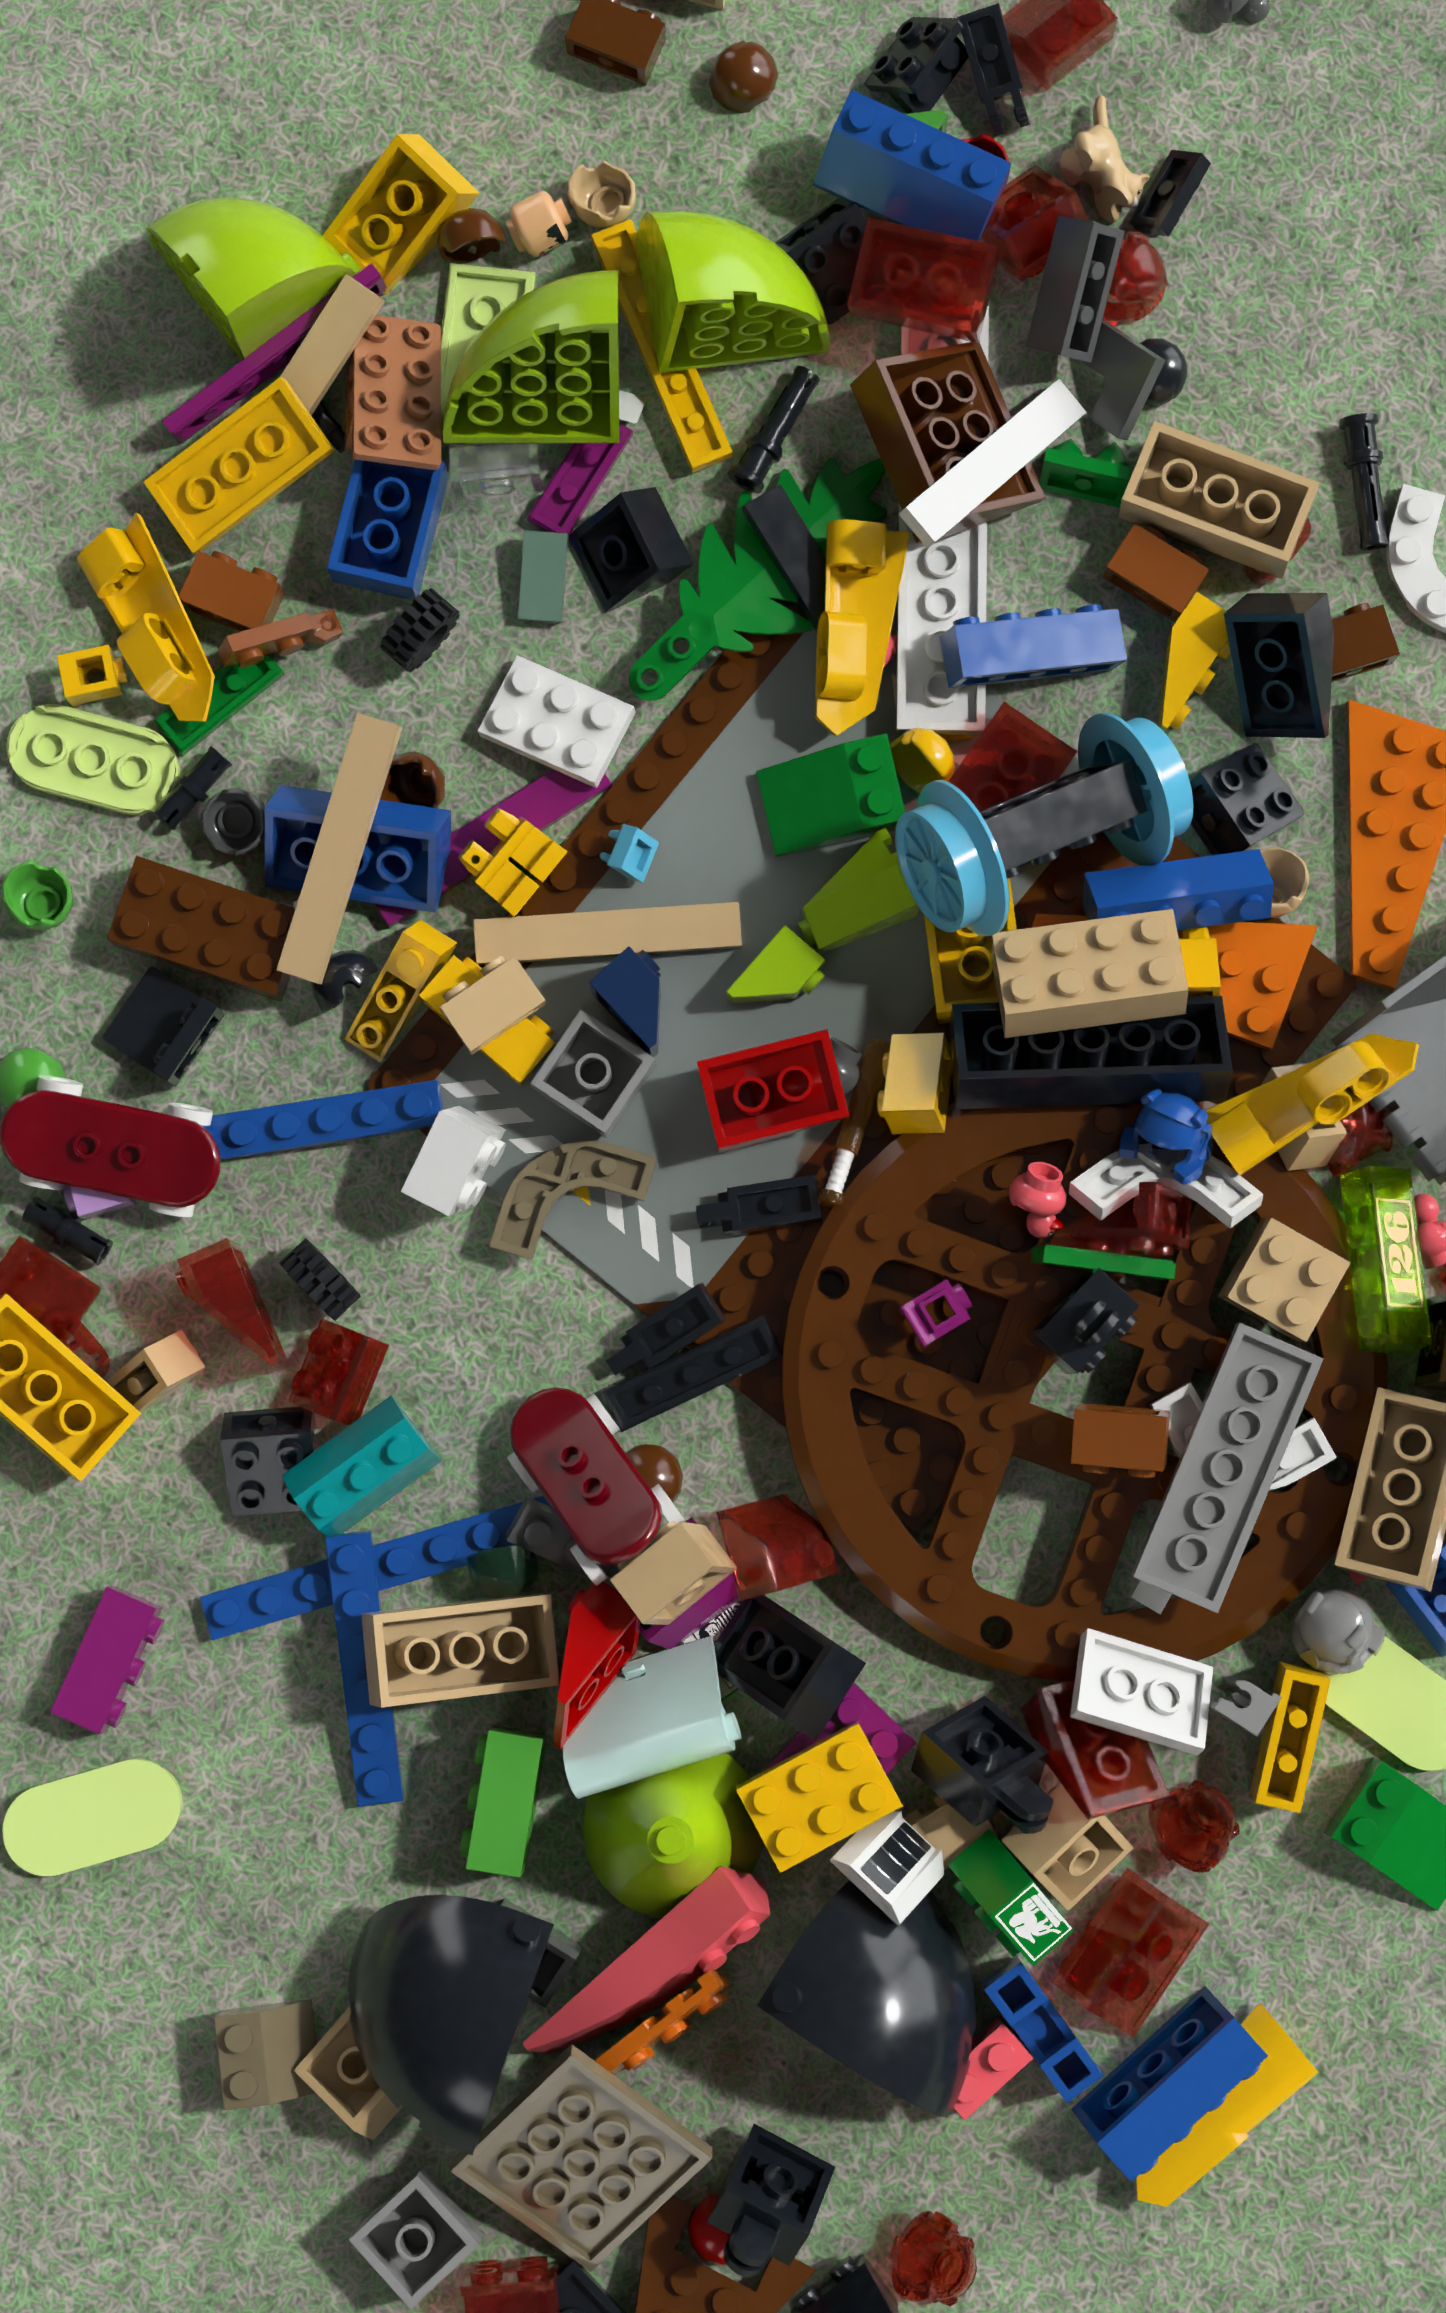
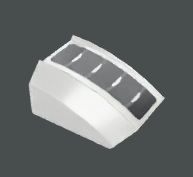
M894 1811L857 1831L830 1860L898 1926L944 1875L942 1849H935L902 1818V1811Z

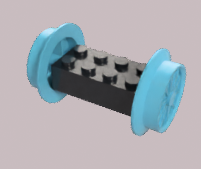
M1110 713L1093 715L1084 723L1079 735L1078 771L981 811H978L971 800L959 788L947 781L935 780L926 784L919 794L917 808L903 813L897 821L895 830V844L899 865L907 887L920 910L933 925L942 931L954 932L967 927L972 932L981 936L994 935L1002 930L1008 918L1009 889L1007 879L1020 874V866L1031 862L1033 866L1049 862L1059 857L1058 850L1069 846L1071 849H1077L1097 841L1095 835L1102 832L1105 833L1110 842L1122 855L1137 865L1153 863L1157 865L1163 862L1171 850L1173 838L1187 831L1193 817V795L1190 780L1184 763L1169 737L1155 723L1145 718H1134L1125 722L1123 719Z

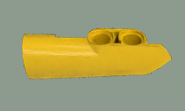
M134 513L125 531L112 527L105 529L80 552L77 562L98 598L102 599L122 632V635L117 639V646L143 690L156 702L170 705L179 721L206 722L215 675L145 522L139 513Z
M842 519L830 521L826 527L825 611L822 612L817 627L815 719L835 737L876 709L910 538V532L886 531V524Z
M1374 1033L1369 1034L1274 1080L1205 1110L1208 1114L1207 1123L1213 1127L1212 1136L1239 1176H1241L1316 1124L1329 1125L1342 1120L1413 1072L1419 1045L1417 1042L1393 1039Z
M1262 2004L1255 2006L1241 2023V2026L1264 2050L1268 2057L1260 2063L1258 2071L1252 2077L1240 2081L1226 2094L1224 2102L1217 2109L1207 2112L1192 2126L1186 2138L1180 2142L1173 2143L1158 2157L1157 2163L1150 2171L1139 2174L1136 2177L1138 2201L1164 2207L1169 2206L1235 2150L1249 2136L1247 2133L1319 2073Z

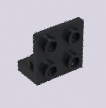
M837 198L775 242L796 262L807 276L818 296L828 325L839 320L897 278V273L855 202L850 203Z
M1253 743L1202 771L1190 781L1193 795L1191 825L1211 855L1248 851L1258 842L1290 825L1305 814L1294 795L1257 743Z
M149 967L104 1033L103 1039L176 1087L225 1014L207 999L200 998L155 967Z
M313 1405L224 1413L220 1445L230 1509L233 1516L302 1511L293 1500L282 1475L314 1452L315 1413Z

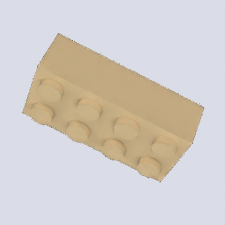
M1154 421L1122 497L1119 518L1143 527H1153L1164 535L1283 579L1315 500L1320 482Z
M1173 909L1003 931L992 935L991 958L1005 1038L1186 1014L1188 985Z
M1378 1388L1335 1566L1341 1570L1431 1592L1446 1531V1403Z
M533 1593L361 1613L370 1705L383 1708L559 1686L551 1594Z

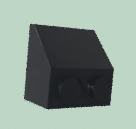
M656 487L620 492L569 534L568 537L605 613L669 584L694 564Z

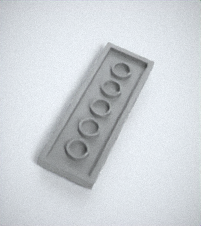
M1236 1323L1131 1574L1132 1577L1213 1612H1219L1321 1367L1323 1358L1242 1323Z

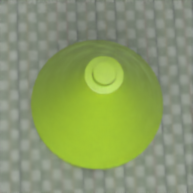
M725 1753L589 1795L583 1818L584 1844L591 1867L602 1885L612 1896L630 1909L647 1916L662 1919L720 1866L752 1874L759 1860L763 1840L736 1791L737 1785L750 1779L747 1772L735 1759Z

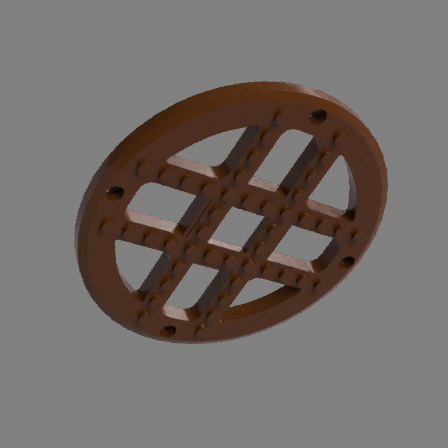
M1210 1101L1195 1102L1204 1110L1216 1106V1104ZM955 1102L948 1105L945 1133L902 1134L859 1172L841 1197L835 1202L809 1248L799 1271L788 1308L781 1367V1394L785 1429L794 1466L804 1493L828 1540L853 1574L873 1595L910 1626L954 1652L984 1665L1022 1676L1061 1682H1075L1080 1637L1087 1628L1197 1662L1217 1654L1251 1635L1283 1611L1314 1580L1340 1544L1377 1389L1383 1388L1388 1390V1361L1383 1322L1374 1286L1359 1248L1340 1214L1316 1181L1304 1169L1288 1171L1278 1151H1276L1241 1175L1264 1194L1261 1206L1253 1211L1251 1216L1257 1223H1259L1261 1218H1274L1351 1262L1311 1333L1315 1354L1323 1358V1362L1302 1410L1307 1420L1315 1418L1335 1455L1344 1459L1347 1464V1474L1342 1480L1333 1482L1327 1478L1324 1465L1289 1484L1283 1490L1268 1492L1251 1532L1254 1539L1244 1549L1218 1613L1174 1594L1169 1598L1161 1614L1145 1605L1101 1613V1606L1134 1513L1145 1501L1152 1499L1162 1501L1180 1458L1167 1454V1465L1164 1471H1155V1477L1152 1478L1129 1476L1128 1469L1110 1467L1109 1473L1105 1474L1088 1473L1082 1471L1081 1464H1071L1074 1419L1030 1403L1046 1355L1027 1336L1087 1270L1032 1264V1248L1025 1253H1012L919 1219L915 1216V1211L957 1177L983 1163L1012 1152L1064 1141L1069 1144V1150L1061 1170L1063 1174L1061 1185L1067 1197L1065 1207L1060 1213L1055 1215L1062 1220L1063 1228L1055 1230L1047 1238H1037L1033 1247L1036 1245H1054L1085 1249L1096 1216L1068 1194L1070 1182L1105 1157L1119 1151L1123 1131L1126 1126H1133L1134 1120L1144 1107L1141 1103L956 1109ZM1211 1135L1213 1143L1212 1156L1237 1172ZM1143 1140V1141L1140 1142L1138 1145H1140V1144H1149V1142L1146 1141V1140ZM1152 1144V1149H1165ZM1192 1200L1171 1259L1176 1264L1175 1277L1173 1280H1164L1159 1296L1157 1297L1115 1281L1140 1305L1133 1313L1138 1319L1122 1338H1115V1340L1142 1349L1122 1407L1151 1409L1149 1404L1184 1384L1190 1383L1194 1370L1214 1377L1232 1333L1222 1330L1214 1324L1210 1318L1208 1308L1236 1225L1228 1228L1195 1200ZM888 1261L902 1262L1005 1300L976 1383L872 1346L862 1338L858 1329L859 1315L873 1276L880 1265ZM826 1271H835L843 1278V1290L837 1296L829 1297L822 1294L819 1290V1278ZM853 1388L948 1422L960 1433L962 1440L961 1452L928 1544L924 1548L919 1546L895 1515L872 1476L861 1447L850 1399V1391ZM1011 1455L1091 1484L1055 1589L1049 1599L1038 1605L1024 1604L985 1590L977 1584L972 1573L973 1560ZM990 1618L1000 1619L1005 1626L1003 1639L995 1644L986 1643L980 1633L983 1622Z

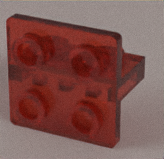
M321 1319L318 1327L309 1338L308 1352L302 1367L292 1380V1392L289 1402L325 1418L350 1426L361 1417L389 1345Z
M546 2256L520 2259V2265L502 2267V2260L498 2259L475 2262V2269L467 2270L460 2286L461 2296L464 2297L465 2313H560L557 2284L559 2265L558 2262L548 2263Z

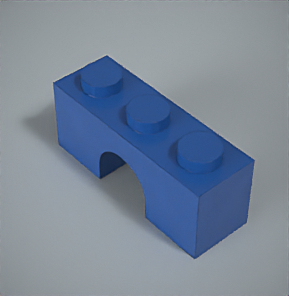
M1017 1955L980 1982L985 1992L1009 2025L1019 2035L1066 2103L1070 2102L1104 2076Z

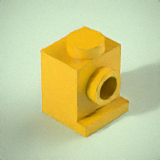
M109 645L57 655L64 695L72 707L123 695L121 683L129 682L126 664L123 656L115 657V653ZM98 671L104 673L105 678L103 681L90 683V677L93 673Z

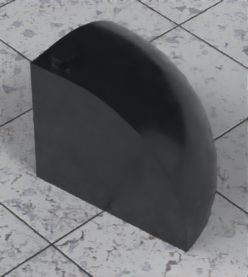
M849 1880L828 1901L801 1935L757 2006L834 2059L873 2083L919 2108L948 2118L960 2095L969 2070L972 2036L976 2029V1999L966 1951L954 1924L949 1921L931 1890L898 1926Z
M451 1895L410 1897L386 1905L367 1920L361 1930L352 1956L348 1978L351 2009L350 2024L356 2045L366 2067L390 2101L397 2108L402 2105L412 2116L420 2121L419 2127L428 2134L451 2147L473 2155L528 2004L554 1924L499 1904L475 1898Z

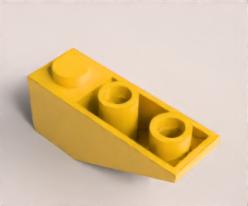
M1198 592L1195 593L1167 637L1158 727L1164 733L1167 732L1169 727L1178 731L1192 710L1185 705L1194 691L1200 695L1204 693L1216 675L1210 667L1217 657L1221 656L1226 660L1230 655L1224 619L1226 610Z
M421 919L403 931L344 1040L382 1063L422 1003L419 994L446 965L457 942Z

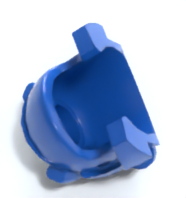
M1160 1089L1149 1091L1141 1098V1104L1144 1107L1134 1120L1133 1126H1126L1123 1131L1119 1146V1156L1132 1160L1137 1158L1138 1144L1143 1140L1165 1149H1188L1185 1159L1175 1164L1172 1178L1182 1185L1191 1183L1202 1175L1204 1163L1212 1156L1213 1143L1211 1135L1213 1127L1207 1123L1208 1114L1191 1098L1180 1093H1162Z

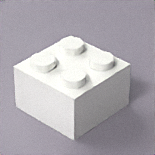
M461 1106L439 1111L401 1192L447 1216L466 1210L469 1205L475 1207L487 1186V1183L482 1181V1178L488 1166H496L506 1147V1143L501 1141L506 1129Z

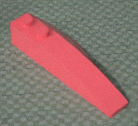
M720 1866L522 2043L526 2050L550 2054L567 2048L571 2044L576 2045L591 2040L636 2019L673 1997L707 1971L718 1969L726 1961V1954L737 1944L745 1943L752 1939L760 1931L759 1925L771 1915L767 1886L763 1878Z

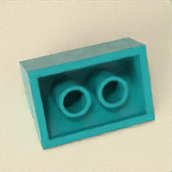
M391 1395L285 1472L282 1477L293 1500L315 1527L327 1536L343 1534L442 1460Z

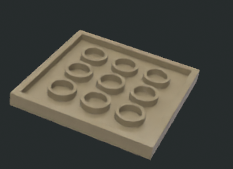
M571 2044L481 2131L473 2155L460 2151L452 2159L450 2172L591 2272L712 2159V2147Z

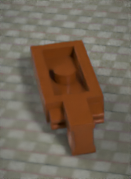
M334 609L310 616L306 612L227 635L217 653L224 668L238 664L240 668H245L259 663L264 659L265 655L278 652L280 656L293 654L301 650L304 644L308 645L310 642L320 647L339 639L343 630Z

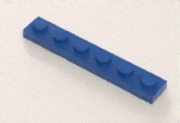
M432 1080L212 1115L211 1125L203 1127L214 1138L218 1145L221 1161L432 1128L439 1111L444 1109L440 1082Z
M372 1530L327 1535L325 1537L358 1807L400 1802L404 1799L393 1706L381 1708L369 1703L361 1613L381 1611Z

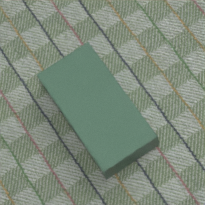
M524 530L518 619L548 622L563 621L569 534Z

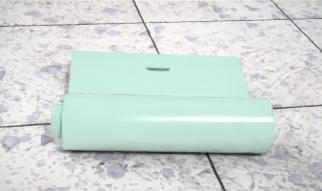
M712 1637L702 1638L629 1661L622 1668L617 1678L563 1745L566 1776L570 1788L577 1799L735 1751V1741L741 1739V1732L735 1714L733 1712L726 1714L721 1703L715 1646Z

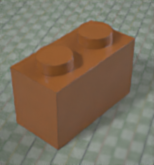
M1134 523L1107 565L1102 578L1176 623L1202 585L1209 569L1203 566L1204 561L1194 552L1187 549L1179 551L1166 543V537L1157 529L1150 526L1142 528Z
M198 551L179 594L185 610L239 632L273 622L285 595L280 584L276 583L278 578L275 575L256 567L253 568L252 572L236 566L237 561L218 551H213L211 556Z
M1079 1403L1074 1409L1071 1464H1081L1082 1471L1088 1473L1105 1474L1109 1473L1110 1467L1128 1469L1129 1476L1141 1478L1155 1477V1471L1163 1472L1167 1465L1170 1410Z

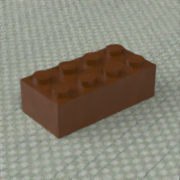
M136 856L107 940L117 948L282 1002L291 975L276 969L296 908Z

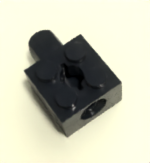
M1101 1268L1088 1270L1029 1333L1027 1338L1065 1374H1078L1085 1371L1089 1373L1107 1354L1102 1349L1105 1343L1110 1338L1112 1340L1116 1337L1118 1339L1122 1338L1138 1319L1133 1313L1140 1305Z
M983 1696L921 1733L911 1771L971 1825L977 1827L998 1813H1001L1025 1834H1034L1046 1827L1053 1805V1798L1039 1787V1783L1049 1751L988 1698Z
M753 2124L732 2160L707 2220V2223L730 2234L724 2248V2261L727 2266L736 2274L744 2277H754L759 2274L766 2266L770 2257L790 2266L811 2232L835 2166Z

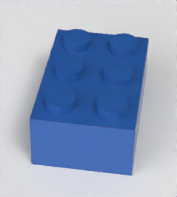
M354 460L327 565V570L333 582L411 601L420 594L449 480L445 462H441L438 470H429Z

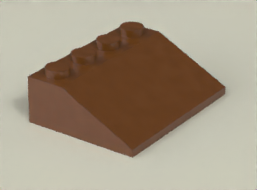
M979 340L877 359L850 384L902 510L1011 419V415ZM1029 461L941 538L952 536L1044 500L1046 497L1031 462ZM911 530L916 543H921L920 539Z

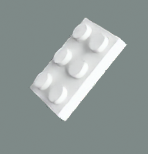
M517 655L482 721L478 733L484 739L597 788L636 711L634 706Z
M1087 1628L1080 1637L1070 1717L1198 1756L1205 1749L1213 1667Z

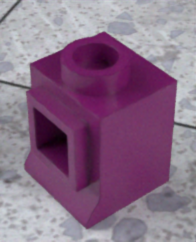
M946 1279L897 1309L901 1316H906L918 1336L916 1341L919 1346L925 1347L971 1319L966 1310L972 1307V1303L959 1283L951 1286ZM944 1296L955 1315L936 1326L924 1306Z

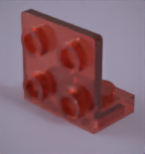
M1139 1182V1195L1135 1197L1133 1205L1134 1216L1138 1222L1137 1227L1071 1229V1238L1086 1243V1250L1130 1256L1131 1250L1145 1251V1255L1149 1257H1172L1173 1250H1189L1191 1198L1159 1182Z
M18 1236L0 1263V1298L7 1293L64 1345L101 1292L100 1286L31 1240Z

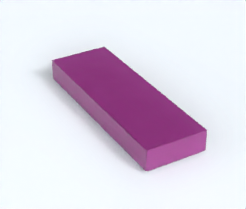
M619 423V443H574L527 517L528 522L545 532L571 534L633 436V431Z

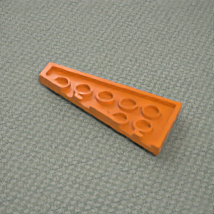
M1349 699L1346 702V718H1348V846L1350 855L1349 895L1351 904L1350 975L1353 978L1393 991L1396 988L1446 832V731Z
M1036 914L1031 928L1085 921L1087 917L1081 915ZM1236 922L1207 926L1210 938H1216L1221 984L1219 996H1222L1228 1036L1268 1051L1272 1050L1318 925ZM1178 930V937L1181 939V930Z
M707 1971L697 1979L701 1985L700 1988H689L683 1993L678 1994L662 2008L663 2016L650 2017L594 2061L613 2075H616L624 2068L628 2072L632 2069L635 2071L656 2055L652 2047L663 2040L665 2044L668 2042L672 2043L690 2030L693 2026L688 2020L695 2014L700 2012L702 2016L705 2014L709 2015L726 2003L729 1998L725 1992L733 1986L723 1971Z

